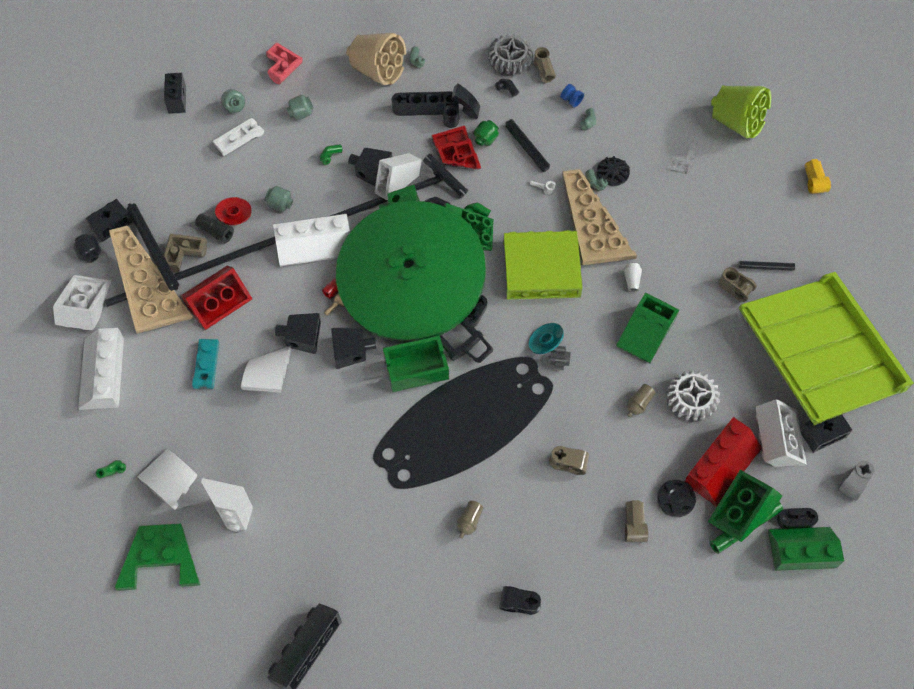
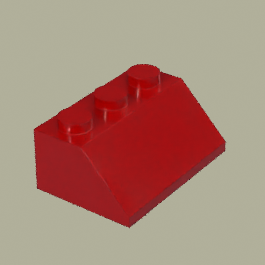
M228 265L180 295L190 312L205 330L252 300L251 295L235 269Z

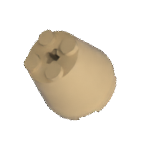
M394 33L357 35L352 41L351 46H348L346 54L349 56L352 68L379 84L392 85L403 72L404 67L402 63L403 56L406 55V45L403 38Z

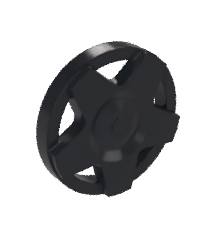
M669 480L660 487L657 501L660 508L666 514L673 517H683L688 515L695 507L696 495L692 486L687 482ZM665 488L667 493L661 495L663 489ZM665 505H670L671 510L667 509ZM682 507L689 508L688 510L681 512Z

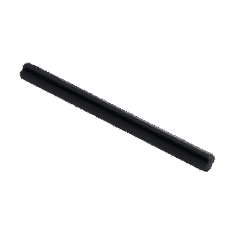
M129 203L127 211L169 290H178L180 284L135 203Z

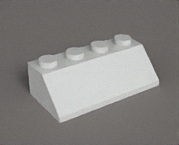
M347 214L273 224L280 267L338 258L341 247L350 233Z
M119 328L98 329L84 339L79 410L119 408L124 337Z

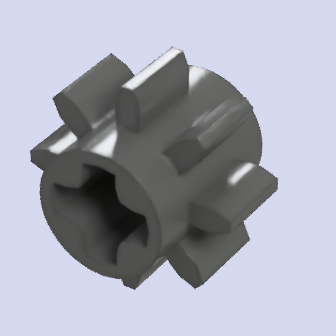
M557 346L556 350L551 351L550 364L554 365L555 370H564V366H569L571 352H567L565 346Z

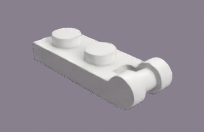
M250 118L215 139L213 143L221 154L225 156L251 139L262 136L264 129L258 126L253 118Z

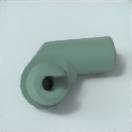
M414 46L411 49L409 61L415 67L421 68L425 64V59H421V56L418 57L420 49Z
M593 108L586 110L587 118L580 122L582 130L591 129L596 125V116Z
M590 169L585 172L587 180L591 185L590 187L599 191L607 187V180H603V178L600 180L596 179L594 170Z

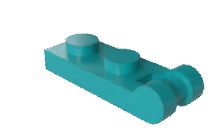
M199 339L195 373L192 381L193 389H200V387L214 389L219 351L218 339Z

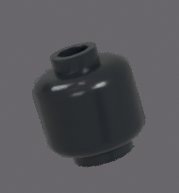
M83 234L75 239L73 249L81 261L94 262L99 258L98 255L101 253V247L94 236Z

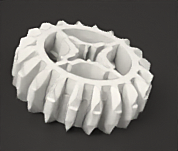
M684 370L681 375L677 374L670 381L666 399H669L668 406H674L672 411L679 412L678 417L684 415L686 416V421L692 417L694 422L699 417L702 421L706 416L709 418L712 412L716 411L717 405L720 403V399H718L720 392L717 391L718 385H713L714 379H707L708 374L702 376L700 371L694 374L693 370H690L688 374ZM684 385H689L687 389H683V391H678L680 387ZM708 400L707 404L698 407L699 402Z

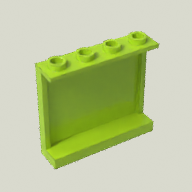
M577 231L504 233L503 245L507 300L581 298L583 287Z

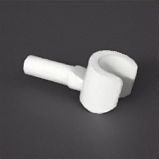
M535 181L530 182V185L544 189V193L550 195L556 186L553 181H548L546 184Z

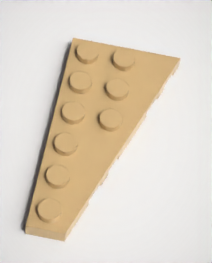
M580 169L563 171V182L574 231H577L582 265L636 259V252L632 251L628 245V240L622 236L618 225L606 207L602 206L600 198L597 194H594L590 188V183Z
M124 226L109 230L136 333L192 319L193 316L175 291L169 290L158 267L130 228Z

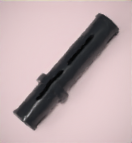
M431 153L428 154L427 157L432 162L425 157L423 163L434 171L433 174L439 176L460 198L464 197L460 189L465 194L468 192V189L445 168L443 163L440 164Z

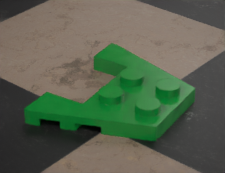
M182 524L139 526L116 582L115 589L117 591L135 590L137 588L138 568L180 565L179 585L181 587L199 586L200 580Z

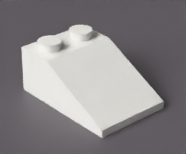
M74 275L53 305L55 325L93 330L100 319L111 280Z

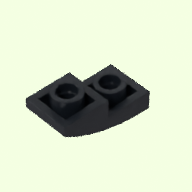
M457 83L453 89L452 100L463 105L462 112L477 119L480 111L479 102L466 88Z

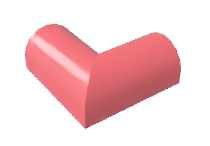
M277 42L266 52V56L276 62L268 70V75L273 82L279 85L303 62L302 57Z

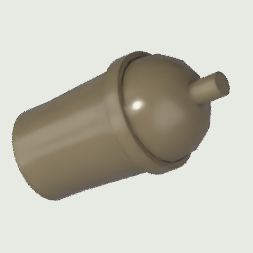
M643 384L633 397L628 400V417H631L632 414L639 415L645 412L647 405L656 394L651 386Z
M469 501L461 517L458 518L457 529L460 532V538L463 539L464 535H470L476 531L479 518L484 509L480 503Z

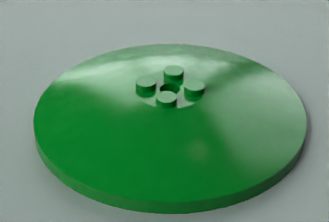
M424 201L394 203L369 214L347 236L339 252L336 265L337 289L350 316L368 332L396 342H413L435 337L455 328L476 306L483 291L486 277L484 251L473 228L465 219L452 210ZM406 261L414 262L412 267H404Z

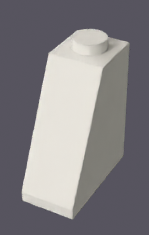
M410 153L379 160L374 193L388 200V193L406 187L419 176L422 160Z

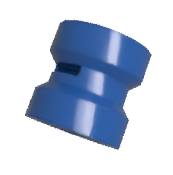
M568 84L563 89L560 97L565 101H569L571 106L577 107L582 102L585 94L580 90H576L574 85Z

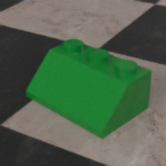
M831 527L768 530L775 571L838 568L845 561L841 541Z

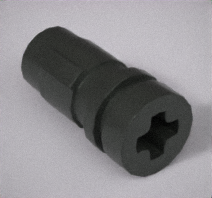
M203 213L199 214L195 220L197 227L213 235L214 238L223 243L229 242L234 234L233 227Z

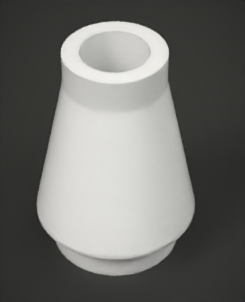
M637 263L627 264L623 271L628 291L637 292L639 291L642 269Z

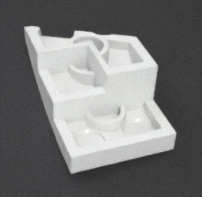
M291 346L249 360L242 378V390L281 393L283 378H285L287 364H289Z
M166 449L137 477L157 496L163 499L168 506L175 510L178 507L177 500L181 495L187 493L190 485L198 475L169 449Z

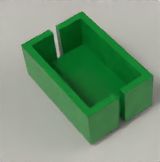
M440 335L383 348L384 361L392 392L449 380V367Z

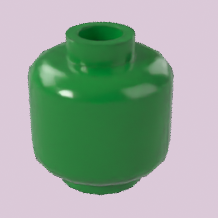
M491 120L481 121L473 131L474 141L479 146H491L499 136L498 126Z

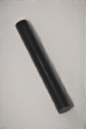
M739 261L738 267L747 269L795 270V263Z

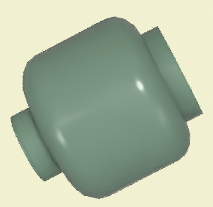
M228 89L222 94L221 103L229 112L237 113L244 108L245 97L235 89Z
M304 95L290 99L289 107H287L290 117L294 116L296 120L310 116L314 109L310 98Z
M279 186L269 188L265 196L267 206L278 212L290 209L293 203L290 191Z

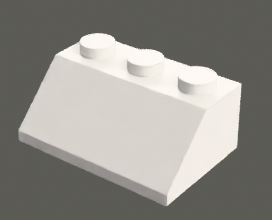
M777 399L756 406V421L759 425V439L762 443V457L764 461L775 467L807 465L797 410Z
M202 478L201 483L227 529L239 532V530L246 531L253 507L244 487Z

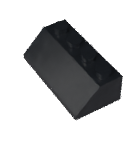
M320 603L316 608H311L307 614L305 624L303 626L300 625L295 631V638L292 643H288L281 652L282 657L278 663L274 662L270 667L267 678L271 683L280 689L298 688L342 623L337 610Z

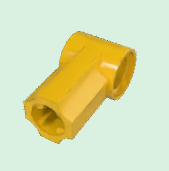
M811 159L806 162L804 167L808 177L809 193L829 192L831 181L828 176L825 177L821 161Z

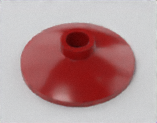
M239 197L226 198L220 201L215 208L216 218L228 225L242 224L250 218L252 213L249 202Z

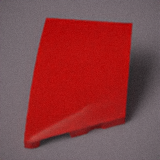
M465 125L432 135L436 151L443 164L481 169Z

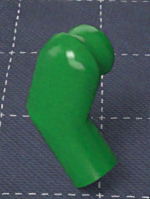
M342 145L326 146L320 154V161L324 165H328L332 154L342 153Z
M478 202L469 204L464 208L486 217L491 212L490 209Z
M115 460L107 466L97 469L96 476L104 478L117 472L123 473L126 470V464L122 463L121 460Z

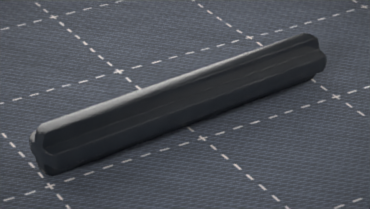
M513 119L506 121L505 127L542 172L549 170L550 164L515 121Z

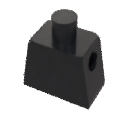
M364 148L360 156L351 154L348 164L355 166V175L358 178L376 186L379 160L391 158L392 152Z
M320 313L289 315L287 325L276 324L275 336H284L287 347L291 346L292 349L316 354L321 327Z
M331 328L336 369L366 361L365 350L376 349L375 337L364 339L361 328Z

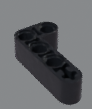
M452 91L395 93L391 98L392 111L395 115H443L446 127L455 128L459 124V103L452 100Z

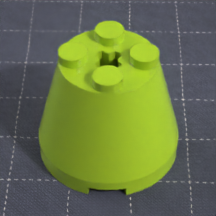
M722 85L717 96H714L711 100V106H713L712 119L717 120L745 138L754 139L766 123L763 120L767 109L771 108V91L764 86Z

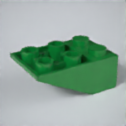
M448 203L443 205V207L452 210L465 219L473 228L481 242L483 251H492L494 219Z
M645 292L616 346L650 364L676 321L679 309Z

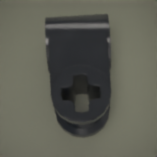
M503 586L499 609L528 615H535L540 611L541 597L538 593L512 586ZM530 599L534 600L533 607H529Z

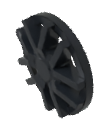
M615 156L605 157L597 166V176L599 179L603 178V180L609 177L611 181H607L608 185L618 186L628 180L630 167L626 164L625 160L615 158Z

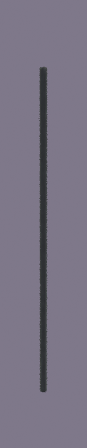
M435 176L413 185H415L416 191L443 180L439 176ZM378 197L330 216L347 214L348 217L386 203L388 200ZM275 236L175 273L174 275L178 281L276 244ZM126 292L104 300L106 306L109 307L127 300Z

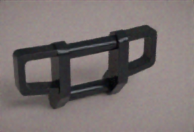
M466 318L460 324L470 333L471 337L458 348L454 349L440 335L442 346L452 361L467 354L475 362L481 363L494 350L483 337L480 330L477 331ZM481 340L487 349L476 358L469 351Z

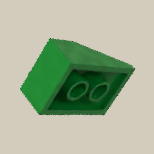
M740 470L708 522L742 542L772 514L783 495L773 487Z

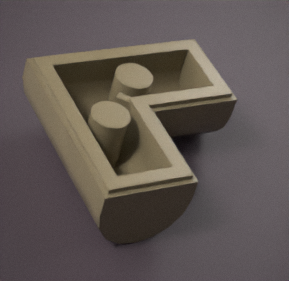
M170 234L164 251V257L173 273L180 271L184 255L205 257L207 240L201 237Z

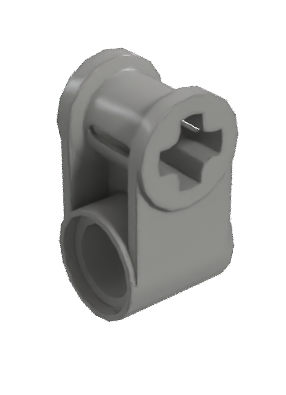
M860 461L851 470L850 474L847 475L838 490L854 501H857L874 474L873 465L868 461Z

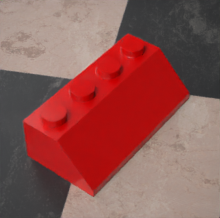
M733 417L690 471L684 482L690 484L695 492L717 507L738 472L747 469L762 447L751 429Z

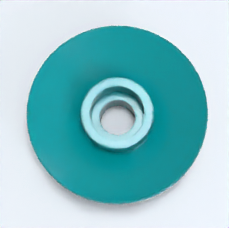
M547 323L540 326L531 335L529 348L535 354L551 352L561 343L564 337L563 328L557 323Z

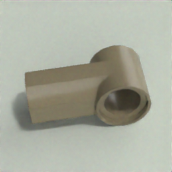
M539 47L535 50L534 66L538 70L541 82L550 83L556 78L549 58L550 52L547 48Z
M639 500L626 502L625 541L647 542L648 525L645 523L644 502Z

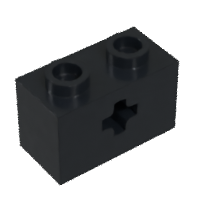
M182 72L165 74L164 102L168 114L186 113V84Z
M117 199L107 203L104 207L86 218L90 228L102 242L111 237L109 230L133 223L129 212Z
M839 415L817 425H814L809 420L804 424L805 427L801 431V435L814 453L847 438L852 432V428L844 416Z

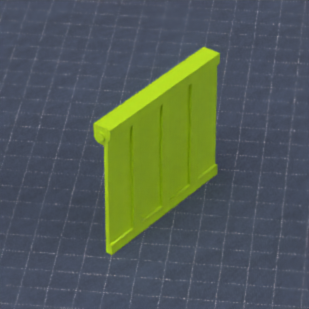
M836 272L823 275L819 281L741 304L738 308L814 425L890 396L902 394L914 384Z

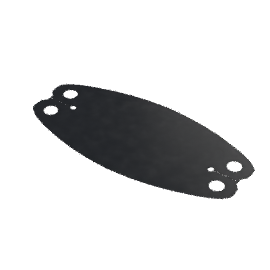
M531 357L509 358L473 369L439 386L412 406L382 438L375 449L373 459L379 467L386 469L388 481L397 489L415 488L459 474L491 457L519 435L548 401L552 394L553 383L548 377L541 376L537 371V363ZM519 364H526L529 370L526 374H519L516 368ZM519 383L522 384L521 388L517 386ZM534 384H542L545 389L542 394H535L532 390ZM387 448L395 451V456L391 460L385 459L382 455L383 451ZM406 455L410 456L409 460L405 459ZM406 469L410 472V478L407 481L398 479V472L400 470Z

